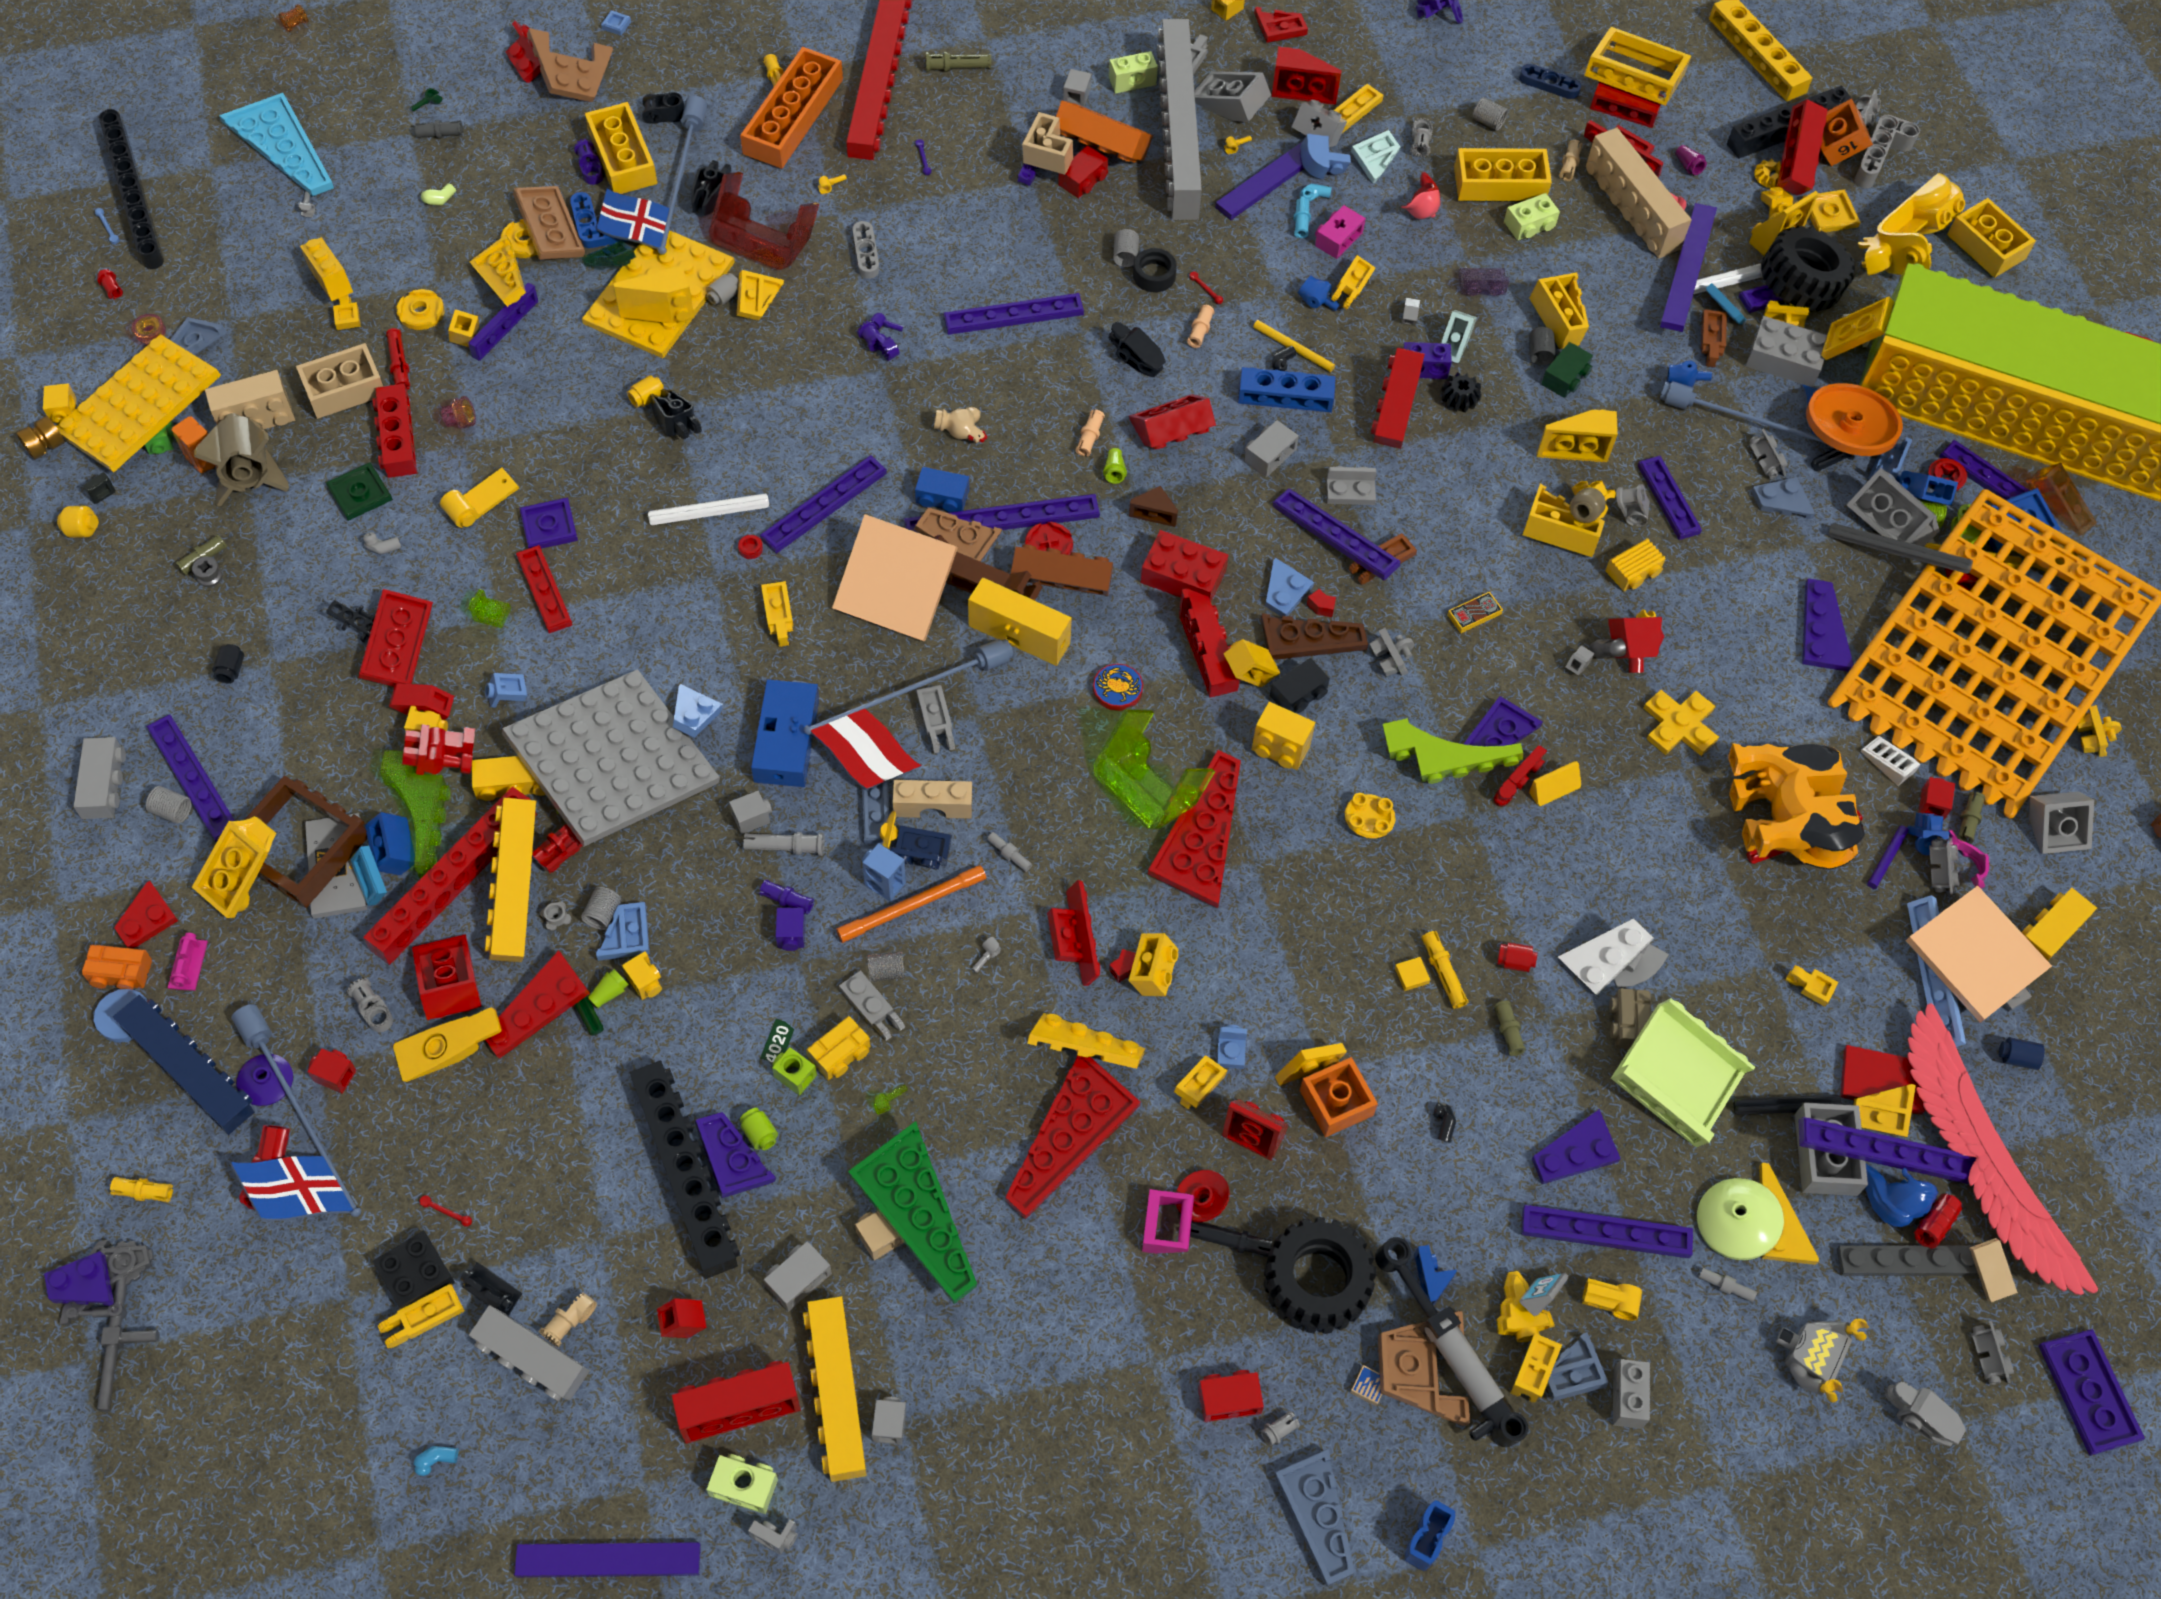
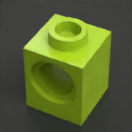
M791 1047L785 1053H780L772 1064L774 1078L799 1096L817 1076L816 1066ZM790 1067L799 1068V1070L793 1074L786 1072V1070Z

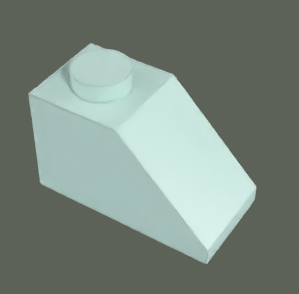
M1457 310L1452 311L1441 343L1451 344L1452 361L1459 363L1477 317Z

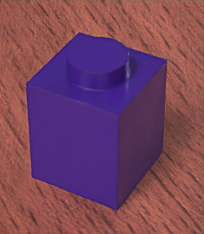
M777 908L776 941L778 948L794 951L805 947L804 908Z

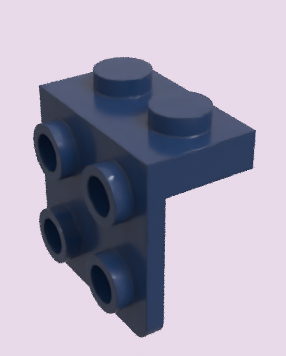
M900 826L896 848L891 847L890 851L902 857L905 864L913 865L914 861H919L921 865H924L923 867L939 870L940 865L947 866L952 835Z

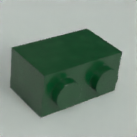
M1569 342L1546 369L1541 385L1566 398L1570 391L1574 393L1581 383L1580 379L1582 377L1586 378L1591 372L1593 366L1590 363L1593 355Z

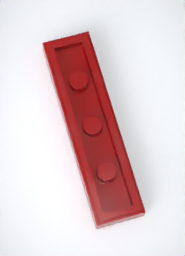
M540 545L517 552L518 561L548 633L550 634L572 626L571 618Z

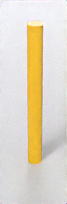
M1257 320L1254 323V329L1285 347L1293 346L1297 354L1330 373L1335 368L1334 363L1263 322Z

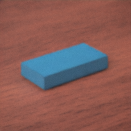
M1713 283L1706 288L1708 294L1738 325L1746 321L1742 313Z
M362 846L350 861L368 906L377 905L387 891L370 847Z

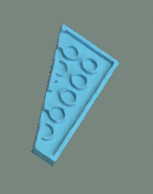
M284 93L219 115L222 123L304 190L309 192L310 195L315 196L334 189L330 177Z

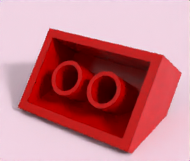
M1195 394L1129 415V419L1143 444L1153 448V450L1167 446L1166 443L1172 440L1174 442L1184 441L1188 439L1187 435L1193 433L1196 435L1207 433L1210 427L1216 426L1210 399Z

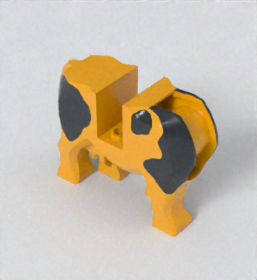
M1732 743L1728 759L1733 775L1740 776L1745 772L1756 770L1753 775L1744 780L1733 779L1729 796L1734 811H1741L1749 802L1757 799L1767 798L1771 802L1773 821L1762 819L1758 821L1753 819L1745 820L1742 838L1747 852L1757 849L1760 858L1766 857L1773 849L1786 851L1793 854L1806 865L1828 870L1844 866L1858 854L1856 844L1864 838L1865 832L1857 814L1855 794L1840 795L1847 777V771L1843 768L1841 755L1834 747L1818 744H1804L1791 747H1776L1765 744L1762 746L1742 747L1739 744Z

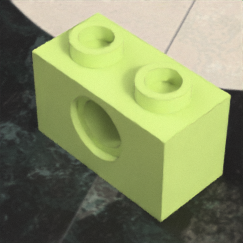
M1151 51L1110 59L1109 80L1115 93L1155 86L1157 84L1158 66Z
M729 1454L728 1457L719 1455L706 1490L710 1497L766 1514L778 1478L776 1473L773 1472V1468L768 1465L757 1463L756 1466L746 1464L745 1459L740 1456ZM742 1476H749L752 1479L750 1485L746 1488H738L736 1486L737 1480Z

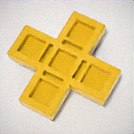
M1660 690L1643 707L1645 711L1660 722L1647 736V740L1665 755L1682 740L1702 756L1719 739L1718 735L1702 723L1716 706L1697 691L1680 705L1664 691Z

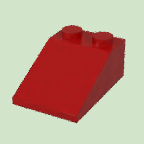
M1278 46L1271 97L1301 101L1316 100L1321 103L1336 105L1342 70L1301 49Z
M466 934L412 947L419 994L427 1020L442 1018L446 1015L482 1007Z
M1237 1099L1231 1101L1228 1107L1222 1136L1272 1161L1286 1134L1288 1124L1276 1114L1269 1115L1261 1111L1256 1104L1250 1101L1243 1102Z

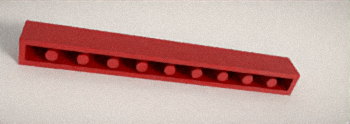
M879 0L847 138V156L850 158L874 160L875 153L880 152L881 139L879 135L883 136L885 124L883 119H887L888 106L886 104L891 103L892 90H890V87L895 85V74L893 73L898 71L899 58H897V55L901 56L902 54L901 40H905L906 35L904 24L909 22V11L907 10L912 9L913 0Z

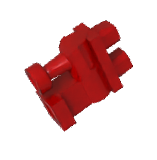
M422 724L421 732L406 730L402 765L417 766L416 774L424 775V771L435 775L443 767L460 768V773L463 774L471 773L475 728L464 727V733L445 731L439 727L429 729L430 725Z

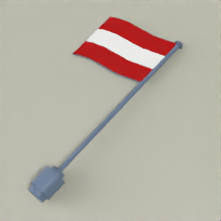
M997 639L977 647L976 654H974L975 660L810 727L806 725L804 732L807 735L812 734L827 747L848 775L866 790L920 768L922 765L913 760L903 750L888 729L867 709L976 664L985 671L1009 662L1010 658H1013L1012 647L1006 639Z

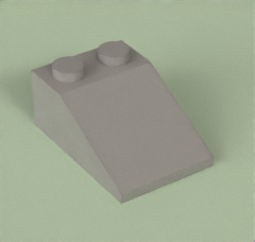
M1211 71L1194 91L1196 104L1231 121L1242 122L1250 121L1271 96L1264 74L1260 72Z

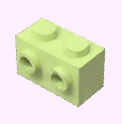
M1544 193L1509 206L1504 223L1518 241L1523 238H1531L1536 233L1544 230L1549 231L1556 226L1560 211L1549 196Z

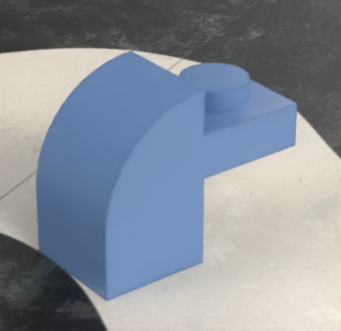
M1307 134L1301 144L1302 164L1306 171L1316 178L1323 179L1327 172L1331 174L1344 173L1351 163L1350 155L1329 152V136Z

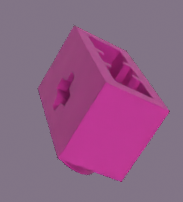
M1343 205L1338 211H1334L1331 214L1329 220L1324 225L1321 224L1315 233V246L1338 259L1363 233L1366 218Z

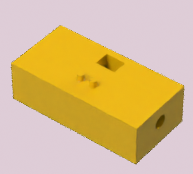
M983 577L968 599L969 627L996 639H1006L1011 646L1057 666L1070 645L1072 617Z

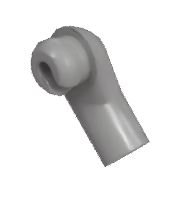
M373 532L363 536L364 546L378 554H385L401 548L398 537L382 541L377 539L376 534Z

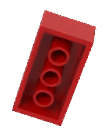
M782 1361L771 1362L764 1369L757 1371L753 1369L740 1371L736 1374V1377L726 1380L724 1377L709 1380L707 1385L698 1388L686 1386L679 1389L678 1393L672 1395L679 1430L686 1444L801 1411L789 1362L783 1363Z

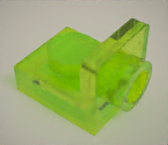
M479 589L476 596L470 600L469 611H471L475 622L503 628L511 611V605L487 598L485 591Z

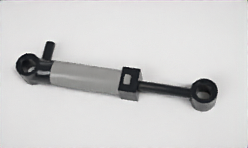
M1400 1237L1388 1239L1376 1251V1264L1385 1272H1398L1428 1317V1320L1418 1328L1429 1344L1435 1343L1484 1417L1485 1421L1469 1431L1471 1439L1477 1441L1491 1431L1493 1441L1501 1447L1508 1448L1522 1441L1529 1431L1526 1419L1513 1410L1459 1329L1458 1325L1461 1322L1452 1308L1448 1306L1438 1313L1406 1265L1411 1256L1409 1244ZM1388 1250H1392L1396 1253L1397 1260L1393 1259L1389 1255ZM1505 1424L1511 1426L1513 1436L1506 1431Z

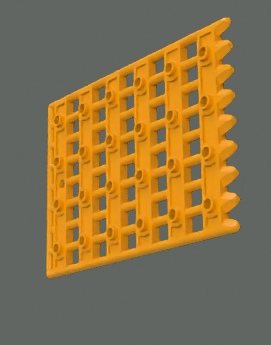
M1983 489L1937 550L1973 561V566L1969 573L1979 578L1973 588L1968 591L1957 584L1964 573L1954 570L1949 578H1946L1935 571L1938 566L1928 563L1828 699L1827 703L1831 708H1836L1846 701L1849 702L1848 717L1852 722L1860 721L1865 716L1870 715L1872 717L1870 725L1872 735H1881L1891 728L1894 730L1892 745L1899 749L1906 747L1912 742L1915 743L1914 758L1918 763H1924L1934 756L1939 758L1936 768L1939 777L1949 776L1956 770L1960 771L1959 787L1961 791H1969L1978 784L1984 786L1982 794L1986 797L1984 805H1992L2003 798L2006 800L2004 815L2011 819L2016 816L2161 605V591L1998 495ZM1985 501H1988V502L1992 503L1993 505L1997 506L1999 509L1997 510V509L1993 508L1992 506H1990V505H1988L1987 503H1985ZM2007 513H2009L2010 515L2014 516L2015 518H2017V519H2019V520H2021V521H2020V522L2015 521L2014 519H2012V518H2010L2009 516H2007ZM1969 524L1982 531L1973 544L1960 537ZM2031 526L2032 528L2041 532L2042 535H2039L2038 533L2032 531L2028 527ZM1990 537L2004 544L1995 557L1982 550ZM2050 539L2055 540L2056 542L2060 543V544L2063 545L2064 547L2061 548L2060 546H2058V545H2056L2055 543L2051 542ZM2012 550L2025 557L2017 570L2004 563V560ZM2072 552L2077 553L2078 555L2084 557L2086 560L2083 561L2082 559L2073 555ZM2055 559H2061L2063 565L2057 564ZM2033 563L2047 570L2039 582L2025 575ZM2094 565L2101 567L2108 573L2106 574L2100 571L2099 569L2095 568ZM2055 576L2069 583L2060 596L2047 588ZM2118 577L2119 579L2128 583L2130 586L2128 587L2124 585L2123 583L2116 580V578ZM1987 584L2000 591L1992 604L1978 597ZM2077 589L2091 596L2083 609L2069 601ZM2140 590L2146 595L2152 597V600L2141 595L2140 593H2138V591ZM1918 593L1932 600L1923 613L1910 606ZM2009 597L2022 604L2014 617L2000 610ZM2099 602L2113 609L2105 622L2091 615ZM1940 606L1954 613L1945 626L1931 619ZM2031 610L2044 617L2036 631L2022 623ZM2122 615L2136 622L2127 635L2113 628ZM1962 619L1976 626L1967 639L1953 632ZM2053 623L2066 630L2058 644L2045 637ZM1893 628L1907 635L1898 648L1884 641ZM1984 632L1997 639L1989 653L1975 645ZM2075 637L2089 644L2081 657L2066 650ZM1915 641L1928 648L1919 662L1906 654ZM2006 645L2019 652L2011 666L1997 659ZM2097 650L2111 657L2103 671L2089 663ZM1937 654L1950 661L1941 675L1928 668ZM2028 659L2042 666L2033 680L2019 672ZM1867 663L1881 670L1872 684L1858 677ZM1959 667L1972 675L1963 689L1950 681ZM2050 672L2064 680L2056 693L2042 686ZM1889 676L1903 684L1893 698L1880 690ZM1981 681L1994 688L1986 702L1972 695ZM2072 686L2086 693L2078 707L2064 699ZM1911 690L1925 697L1916 711L1902 704ZM2003 694L2017 702L2008 716L1994 708ZM1933 703L1947 711L1937 725L1924 717ZM2025 708L2039 716L2030 730L2016 722ZM1955 717L1969 725L1960 739L1946 731ZM2047 722L2061 729L2053 743L2039 736ZM1977 731L1991 738L1982 753L1968 745ZM2000 744L2014 752L2005 766L1991 759ZM2023 758L2036 766L2027 781L2013 773Z

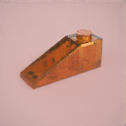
M2062 463L2042 468L2026 480L2031 490L2039 489L2051 513L2079 536L2083 535L2097 523Z

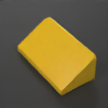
M1577 761L1571 762L1535 779L1529 793L1538 806L1545 805L1581 787L1579 763Z

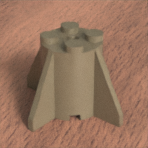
M235 413L226 415L225 419L221 420L194 450V457L216 465V472L219 477L216 494L217 506H222L233 490L242 492L246 491V488L253 486L256 489L263 483L286 492L289 489L287 479L265 447L269 441L268 433L260 423Z

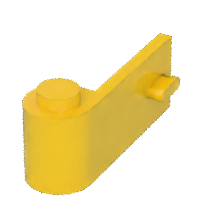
M500 468L464 495L458 490L449 491L440 500V507L458 527H469L475 520L517 491L519 486L503 468Z

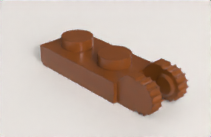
M1403 533L1378 546L1400 560V564L1417 553V549ZM1356 562L1349 566V571L1352 574L1364 569V567ZM1367 570L1358 577V581L1363 585L1373 580L1376 575Z

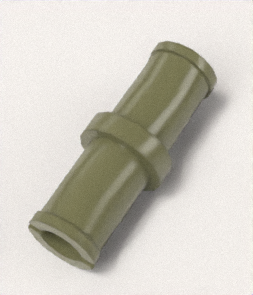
M217 534L202 546H195L193 548L194 551L180 561H177L176 565L186 576L192 571V566L197 559L205 556L213 557L224 548H227V545Z
M1974 792L1968 794L1965 811H1962L1960 816L1962 822L1957 838L1964 842L1969 838V844L1974 842L1977 825L1982 821L1981 811L1986 797L1979 792H1976L1975 798Z
M1504 1000L1496 1003L1494 1010L1500 1023L1499 1031L1505 1038L1509 1055L1518 1056L1525 1053L1526 1047L1520 1034L1521 1026L1515 1020L1510 1001Z

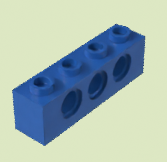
M1242 367L1238 403L1332 413L1336 376Z

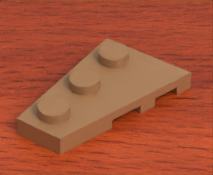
M929 507L914 528L920 534L931 538L941 535L949 544L958 547L957 552L980 562L1003 530L997 527L992 529L982 526L980 522L976 521L969 522L958 519L956 515Z

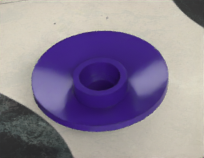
M264 1054L250 1059L238 1073L236 1081L238 1092L241 1089L244 1090L253 1100L252 1105L268 1106L278 1102L286 1095ZM271 1054L291 1088L293 1071L290 1064L283 1057ZM267 1073V1076L264 1079H258V1076L260 1074Z

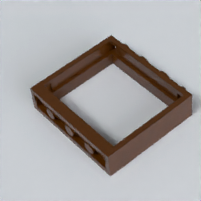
M284 775L244 820L255 816L267 825L295 794L347 827L346 831L299 884L266 863H263L257 875L266 883L307 908L368 839L367 831L363 827L365 822L354 814L350 817L339 804L334 802L331 805L326 802L327 799L320 792L315 790L312 793L307 790L308 787L296 778L293 781Z

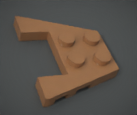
M529 28L527 37L528 40L532 41L533 52L541 64L540 70L549 93L593 102L613 47L593 43L591 47L592 61L550 52L549 32Z
M1454 1312L1461 1322L1458 1327L1464 1335L1463 1312ZM1424 1322L1380 1333L1378 1335L1381 1394L1461 1426H1467L1470 1423L1468 1397L1439 1395L1436 1345L1434 1342L1429 1344L1418 1328Z

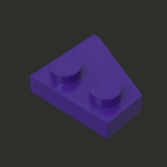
M101 1251L44 1273L48 1299L53 1303L67 1304L75 1302L76 1304L88 1305L90 1302L102 1303L105 1306L114 1304L106 1257Z

